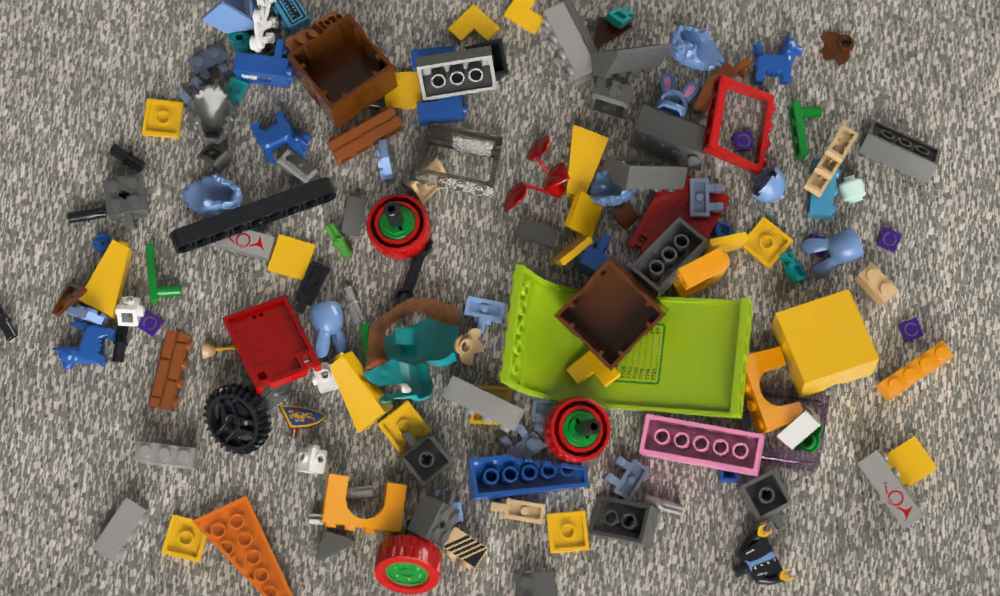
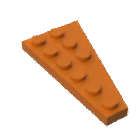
M247 495L192 521L262 596H293Z

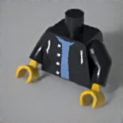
M763 523L758 530L749 534L740 546V554L737 556L741 563L731 567L735 577L739 578L747 574L750 581L754 580L757 584L774 585L783 581L793 580L794 577L788 578L786 575L787 571L792 569H782L766 537L772 530L765 532L763 527L767 523Z

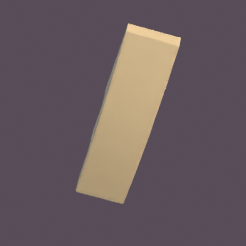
M842 124L803 188L820 198L859 133Z

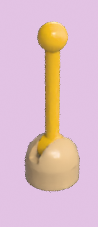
M209 342L202 343L203 358L212 357L216 351L236 350L234 346L215 347L214 344Z

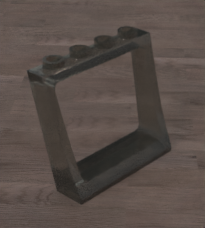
M430 121L410 170L409 180L416 181L421 185L430 184L440 189L449 188L459 193L468 192L478 197L487 196L492 198L503 137ZM432 145L491 157L493 159L488 181L424 169L421 166L429 147Z

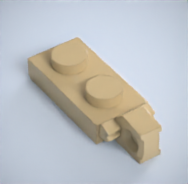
M507 498L502 499L501 503L491 502L490 511L499 512V517L542 525L546 505Z

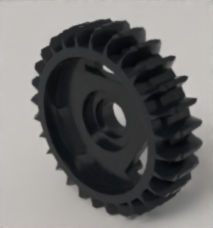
M235 383L224 385L209 395V398L205 401L207 405L204 406L206 412L203 416L207 418L204 423L208 424L209 427L206 430L211 431L210 437L214 436L216 439L214 443L219 442L220 448L226 447V452L232 450L233 455L237 453L239 455L249 454L264 445L265 440L269 438L268 434L272 431L269 426L272 425V422L268 421V419L271 418V415H268L266 412L269 408L264 407L265 401H260L261 395L256 396L254 394L255 390L249 391V386L243 387L242 384L236 385ZM232 416L237 418L238 425L233 424L231 420ZM246 434L252 436V439L250 440H243L238 438L239 436H243Z

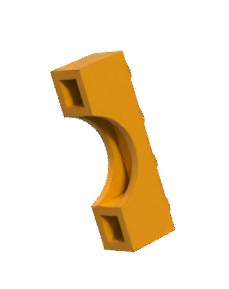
M942 340L875 387L886 402H888L953 358L954 355Z

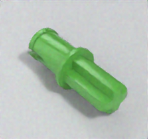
M335 223L328 224L325 230L333 241L332 245L336 246L343 259L348 258L353 254V251L345 241L346 237L341 235Z

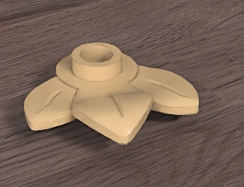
M478 328L470 329L465 335L458 336L454 342V349L459 353L460 361L468 366L473 365V354L484 349L482 342L478 339L481 334V330Z

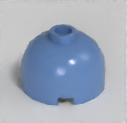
M771 165L772 169L763 170L754 182L757 183L754 191L750 189V195L760 202L772 203L776 200H781L786 194V177L775 165Z

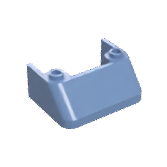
M226 0V3L220 1L202 16V21L224 33L254 30L253 11L258 10L257 0Z

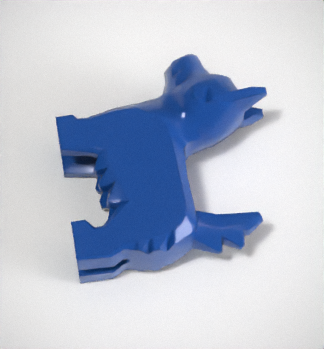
M788 32L781 45L780 53L765 54L762 51L761 40H758L756 45H753L755 49L753 50L755 55L753 85H763V81H765L764 75L774 76V78L779 77L780 85H789L792 81L791 70L794 58L802 55L804 47L797 45L796 40L791 39V34Z
M284 111L275 114L277 123L269 125L270 128H266V130L260 127L259 122L250 125L258 145L264 151V157L267 162L276 164L273 151L285 145H289L292 150L306 159L304 152L308 149V143L312 140V136L307 132L299 133L287 120Z
M80 319L77 322H71L72 326L84 332L77 347L67 346L52 349L58 353V358L63 364L62 369L71 370L76 363L99 364L105 367L108 359L101 355L104 348L102 346L104 344L103 340L109 338L111 341H115L117 331L108 327L103 328L98 324H88L85 320L82 322Z

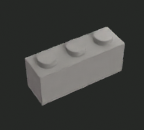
M137 441L134 461L143 464L196 470L199 450L191 447Z
M126 497L92 548L111 561L121 560L126 553L125 547L127 544L135 540L138 534L136 531L139 526H143L147 522L149 511Z

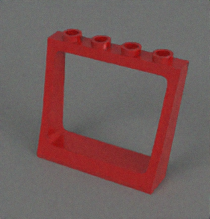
M722 74L714 79L702 151L755 175L761 174L762 168H765L767 164V157L764 156L765 150H768L770 146V140L767 138L768 133L773 128V122H770L771 115L776 110V105L773 104L774 95L740 83ZM727 90L760 100L764 104L754 163L722 148L718 144Z

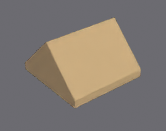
M430 157L404 184L423 204L450 178L440 160Z

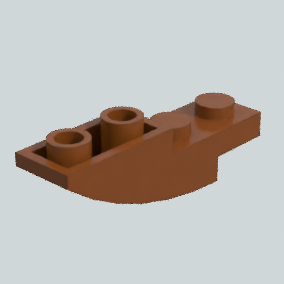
M335 11L314 21L310 28L287 38L285 45L294 51L308 40L320 35L327 27L342 18L343 15Z
M746 57L733 67L728 62L721 66L701 90L693 114L695 116L699 113L702 115L709 110L714 79L721 74L733 80L738 76L743 77L749 72L751 61Z

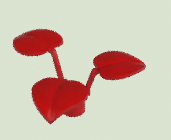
M547 134L537 140L527 154V159L529 161L536 159L548 175L542 183L544 189L524 184L522 181L517 183L506 196L504 211L506 213L524 199L528 188L543 192L545 195L549 193L556 199L564 194L566 188L561 183L570 180L566 164L560 162L549 171L540 160V156L547 151L550 144V138Z

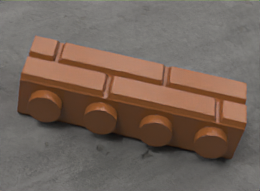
M392 106L381 108L377 115L373 117L367 116L361 121V124L349 126L345 129V133L340 136L336 134L329 138L327 147L339 166L379 144L378 140L387 139L404 129L403 123Z
M171 330L166 331L148 403L150 407L174 412L175 407L178 408L180 403L179 389L183 388L185 378L182 377L183 372L189 366L188 352L192 351L194 340H192L189 334Z

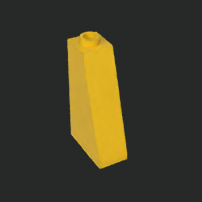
M574 125L572 128L568 170L570 180L567 181L566 197L571 202H573L577 190L588 194L609 141L608 137Z
M112 239L85 286L87 292L78 300L116 320L115 308L123 295L133 252L129 248L130 245L122 240L117 242Z
M352 351L346 354L341 352L334 358L335 362L330 365V369L355 428L360 433L372 426L393 408V405L380 402V398H382L384 393L378 385L371 383L364 376L363 370L366 371V369Z

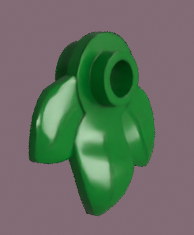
M821 420V425L794 448L795 450H805L813 453L819 448L821 442L820 434L823 430Z

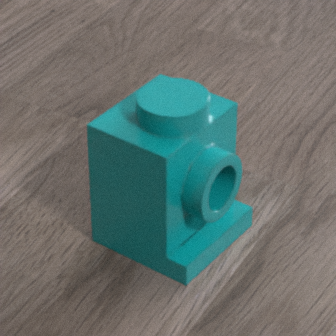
M247 31L227 33L236 52L249 53L251 51L250 37Z

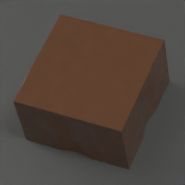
M350 13L327 27L320 35L308 40L287 55L296 79L337 129L398 87L394 66L381 50L367 38L365 31Z
M612 256L554 316L573 335L580 338L590 351L612 371L640 339L647 335L668 313L669 309Z

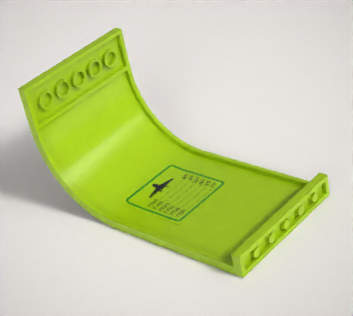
M516 264L515 270L512 273L513 289L509 294L511 304L510 309L507 311L508 327L504 333L506 343L505 348L502 350L503 366L499 371L501 383L523 394L557 402L570 397H587L590 400L596 401L604 409L742 419L753 301L750 298L727 300L660 296L658 300L669 311L615 366L621 376L606 388L594 374L578 385L566 372V369L590 351V349L554 315L580 289L547 281L523 264Z

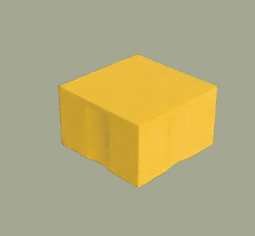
M849 289L775 313L771 331L777 346H780L789 375L799 398L826 390L835 384L847 383L872 375L879 357Z

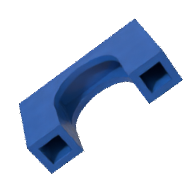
M455 45L410 50L413 72L417 71V57L456 51ZM465 94L445 97L437 101L417 103L419 126L464 121L467 109L466 104H462V98L465 97Z

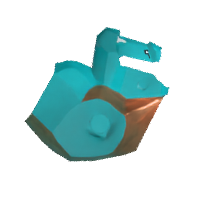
M412 297L393 307L369 327L366 371L363 370L364 376L371 383L378 386L404 383L408 384L411 388L409 393L385 394L380 398L381 403H390L393 399L423 401L430 398L434 385L428 365L443 367L457 362V352L454 349V342L459 336V310L457 307L436 299ZM417 311L430 317L407 328L396 327L395 333L386 336V330L391 324Z

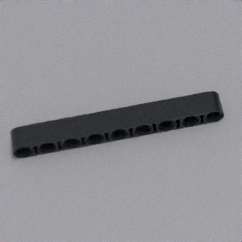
M320 178L177 228L170 233V238L177 253H186L325 204L335 199L337 194L329 178Z

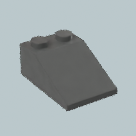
M598 495L588 533L635 546L651 548L660 510L650 504Z

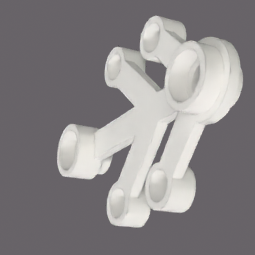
M257 0L258 10L253 11L255 35H251L249 42L251 50H255V52H261L265 44H274L275 42L273 32H266L265 36L263 34L265 30L278 28L279 26L278 17H270L267 20L271 4L276 2V0Z

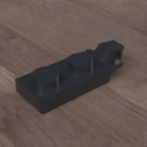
M316 261L311 262L296 292L295 300L298 301L295 307L296 312L303 314L307 305L311 307L315 302L330 272L329 267Z

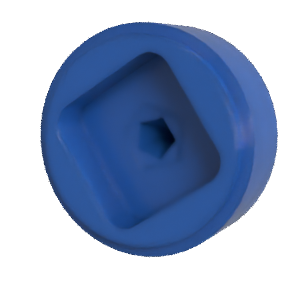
M719 222L715 224L712 234L714 238L732 235V229L727 222Z
M105 233L98 234L93 241L94 249L99 253H105L112 238Z

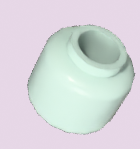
M854 175L843 178L844 182L839 184L842 200L848 201V204L862 201L866 195L863 180L855 178Z

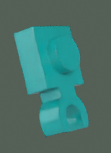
M624 5L622 9L617 7L610 11L605 19L614 27L621 29L629 24L636 12L627 11L628 6Z
M231 77L225 92L228 93V97L231 99V103L236 110V101H243L249 84Z
M791 250L779 255L781 261L786 265L784 270L792 284L807 279L803 268L799 262L795 261V256Z

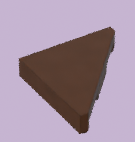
M599 16L594 39L596 49L632 28L633 23L629 22L626 26L618 29L606 20L605 17Z
M69 283L53 309L52 314L59 317L69 306L87 292V289Z

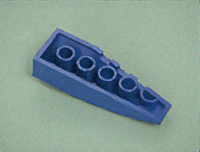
M514 455L469 458L468 490L470 501L525 496L589 486L586 466L534 460L527 457H515Z

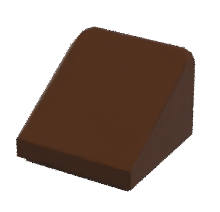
M625 203L613 214V219L626 231L639 219V216L628 203Z

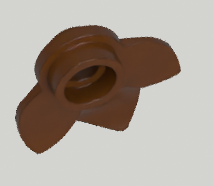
M826 32L820 36L821 40L826 44L820 53L822 59H835L839 66L849 60L850 51L854 48V40L851 36H840L836 32ZM846 42L848 46L844 47L841 43Z

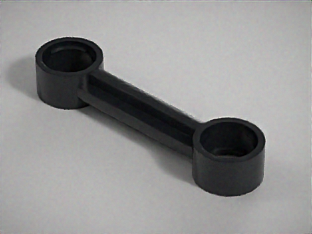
M430 238L429 249L427 251H420L419 254L413 256L404 285L395 294L397 305L400 304L398 297L401 293L408 292L411 294V297H414L413 290L425 256L433 248Z

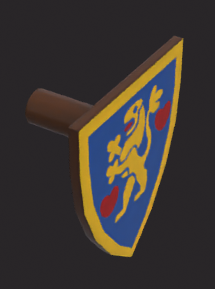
M279 405V409L291 429L289 436L292 438L297 437L299 429L313 428L327 418V415L306 407Z

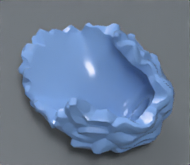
M679 25L669 38L672 59L691 69H698L701 72L703 70L719 69L725 60L720 51H717V43L711 40L707 29L702 31L695 27Z
M609 170L601 171L596 174L595 182L591 184L590 198L592 202L603 207L615 206L624 202L627 203L637 190L632 189L631 192L621 190L620 186L613 184Z
M216 174L203 177L202 181L186 185L182 193L184 197L183 202L186 203V206L192 212L195 211L209 217L240 207V202L242 201L240 187L236 186L232 180L225 179L221 175Z

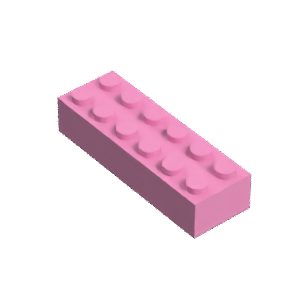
M646 414L639 453L643 456L758 477L765 437L764 434Z

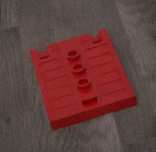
M686 174L684 189H675V192L661 189V192L656 193L627 246L631 249L635 246L640 249V254H643L678 217L708 239L723 211L721 213L710 212L709 217H689V179L693 177ZM709 193V203L723 202L724 210L730 197L723 193ZM640 236L647 239L645 243L638 240Z
M286 295L222 317L223 324L257 394L264 392L263 387L270 385V388L273 389L307 376L310 369H314L315 372L322 370L321 363Z

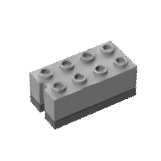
M566 0L545 9L542 18L543 25L541 27L544 34L549 35L551 39L549 44L552 50H556L559 55L557 59L560 66H564L567 71L565 75L568 82H572L574 87L598 77L593 76L590 54L598 51L572 0Z

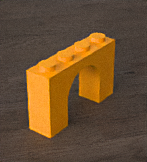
M719 247L679 268L676 273L679 279L671 285L676 297L689 298L720 282L730 262L725 251L722 252Z
M780 346L748 354L744 396L747 408L753 419L754 428L758 434L785 428L803 411L800 401L776 406L769 403L761 393L760 378L762 374L777 370L786 365Z
M328 474L326 476L320 522L325 523V527L336 528L337 525H342L345 530L356 531V528H363V532L373 534L377 530L383 531V535L395 536V533H401L407 485L385 483L382 505L379 512L370 519H361L354 516L346 504L349 476Z

